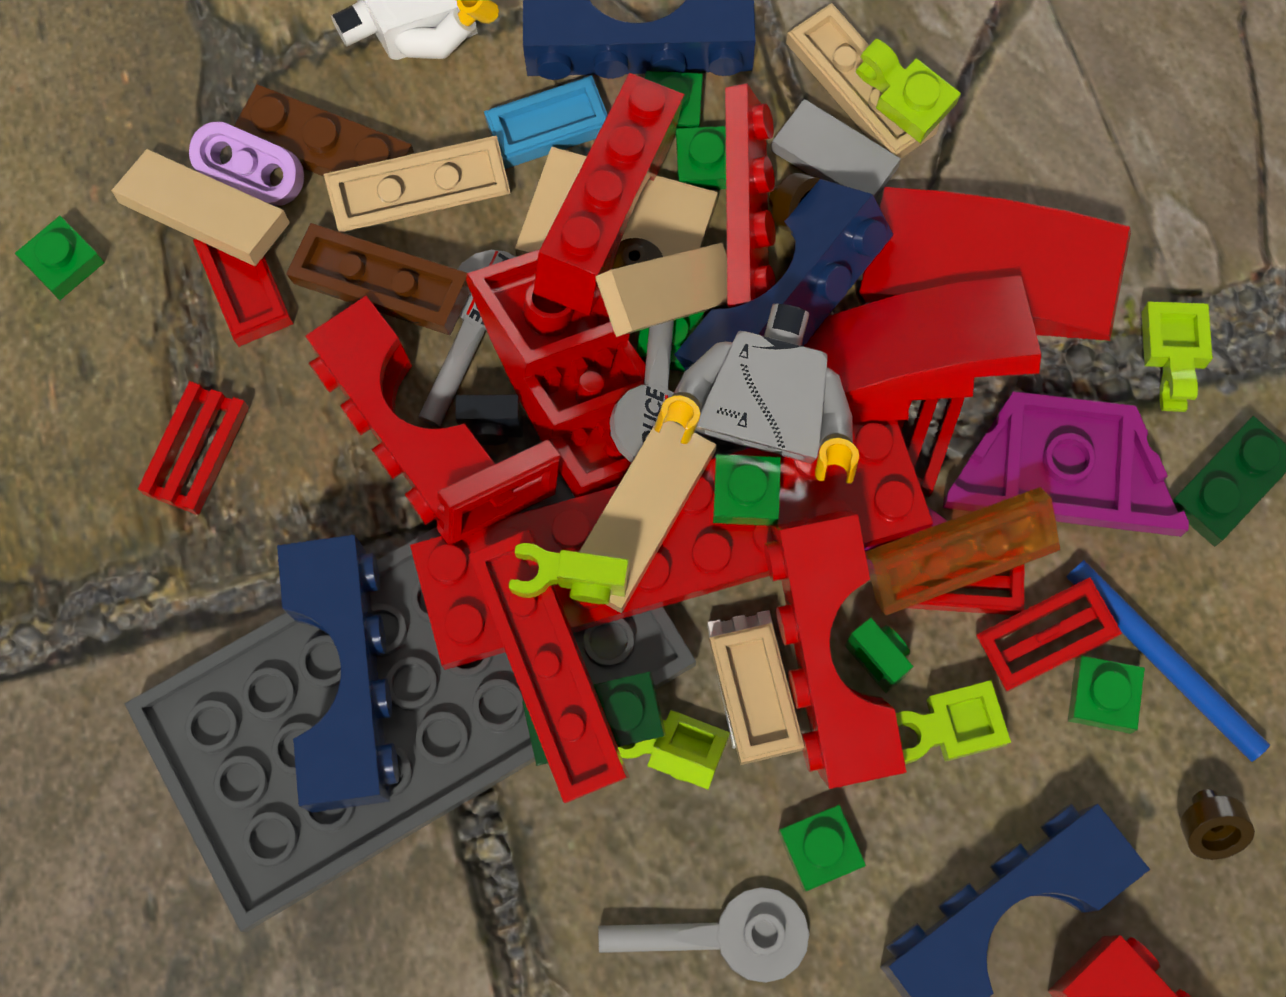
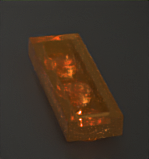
M1041 487L865 551L877 605L886 616L1060 551L1052 497Z

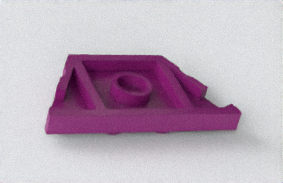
M1012 392L943 501V508L1170 536L1181 537L1189 529V521L1185 512L1178 513L1164 480L1168 477L1159 455L1148 444V431L1136 406L1023 392Z

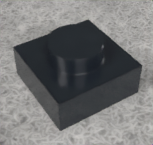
M456 395L457 424H465L481 445H501L508 441V437H523V412L518 395Z

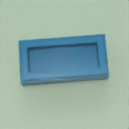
M592 76L484 111L491 136L497 135L505 169L549 154L551 147L564 150L596 139L608 115Z

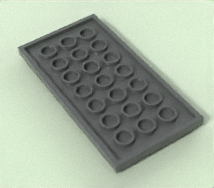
M558 470L555 495L514 515L573 499L575 496ZM437 527L377 560L380 589L379 591L370 592L372 616L381 615L386 638V653L376 655L378 679L387 678L392 699V717L382 719L385 744H394L399 769L398 783L389 784L390 802L313 813L299 807L293 739L317 724L330 709L339 689L341 665L337 648L330 635L316 627L296 622L286 612L124 703L240 932H248L535 762L522 703L524 699L506 652L446 670L441 665L410 547L411 544L441 536ZM663 607L573 633L593 685L650 671L652 672L655 689H658L696 666V660Z

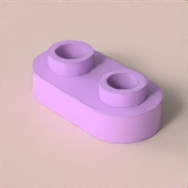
M210 122L203 125L195 132L189 146L191 164L197 172L273 206H281L291 202L302 189L304 171L301 162L292 152L224 122ZM230 145L232 157L228 163L222 165L220 153L224 147ZM281 167L283 179L279 185L273 187L270 183V175L274 169Z

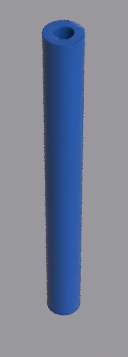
M1085 560L1066 576L1073 585L1091 577L1122 634L1251 762L1260 757L1269 748L1270 744Z

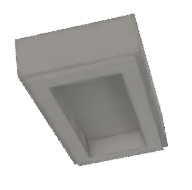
M805 99L773 139L771 145L773 153L808 175L871 193L875 199L897 171L901 158Z

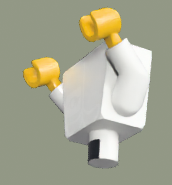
M357 0V3L332 14L331 18L346 47L375 33L391 59L399 60L405 57L444 59L466 38L478 34L476 20L489 24L496 20L499 9L498 5L491 0Z

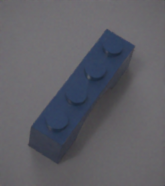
M523 0V51L527 76H540L549 80H559L569 75H598L602 78L614 79L629 73L645 74L646 71L678 73L711 72L718 76H731L743 71H753L756 42L754 0H685L678 9L668 16L645 23L623 22L611 18L598 10L590 0Z
M820 179L784 221L795 239L794 257L786 273L766 293L746 304L727 309H712L674 354L683 368L687 370L714 344L724 341L733 342L738 331H746L764 336L772 304H786L809 312L810 315L801 345L804 346L893 236L873 194Z
M355 535L277 545L282 609L296 622L316 627L330 635L337 648L341 665L339 689L330 709L317 724L293 739L299 807L313 813L390 802L389 784L398 783L399 769L394 744H385L382 719L392 717V699L387 678L378 679L376 655L386 653V638L381 615L372 616L370 592L379 591L380 589L376 556L374 553L366 554V550Z
M1070 804L1040 827L1047 837L1031 850L1027 851L1019 843L992 863L990 868L996 877L977 892L968 883L944 900L938 907L945 916L924 932L921 926L916 923L889 943L886 948L893 957L881 965L880 968L902 997H990L994 993L987 969L988 944L995 925L1011 906L1030 896H1042L1062 901L1082 913L1098 911L1147 873L1150 868L1099 804L1092 805L1079 812Z

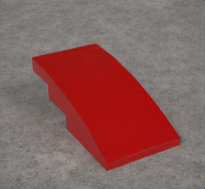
M884 187L880 209L893 236L864 271L859 292L865 302L872 303L891 296L952 283L1021 275L1036 335L1110 341L1130 242V226L1071 211L1008 199L948 191Z
M538 249L467 273L466 282L490 340L516 394L519 396L521 404L541 441L549 440L560 454L558 470L575 498L620 484L632 464L618 451L611 437L610 417L614 405L628 390L644 385L646 365L630 343V333L616 337L601 293L590 316L533 294L538 253L540 250Z
M1021 275L947 284L891 296L828 316L811 336L810 340L803 346L827 354V368L832 369L840 376L852 414V423L908 420L909 401L973 397L974 377L1039 374L1042 354Z

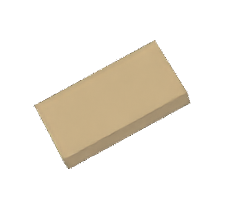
M772 623L710 637L709 643L740 765L802 751L805 747Z

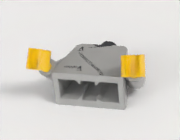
M772 304L764 336L746 331H738L733 342L724 341L714 344L684 372L673 395L663 402L654 426V430L660 433L663 423L668 421L678 422L685 429L680 442L682 444H688L695 432L810 464L818 456L815 477L819 481H824L827 466L835 464L846 470V483L851 484L854 480L859 460L858 449L853 444L852 414L840 376L832 369L827 368L826 353L801 346L810 315L809 312L786 304Z

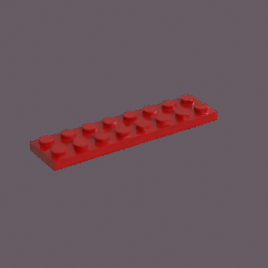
M897 420L852 423L853 444L858 449L859 460L854 480L851 484L846 483V470L835 464L827 466L824 481L816 479L815 469L818 456L810 464L754 448L728 454L781 457L778 524L847 510L858 514L864 548L929 530L933 524ZM716 458L711 459L622 613L606 604L574 600L570 598L571 589L561 588L559 584H554L573 633L770 576L765 558L764 543L774 541L771 526L713 523ZM618 486L507 517L454 544L448 545L444 538L439 536L410 545L439 658L444 670L505 653L468 554L528 529L533 532L538 546L546 551L560 553L561 550L579 552Z

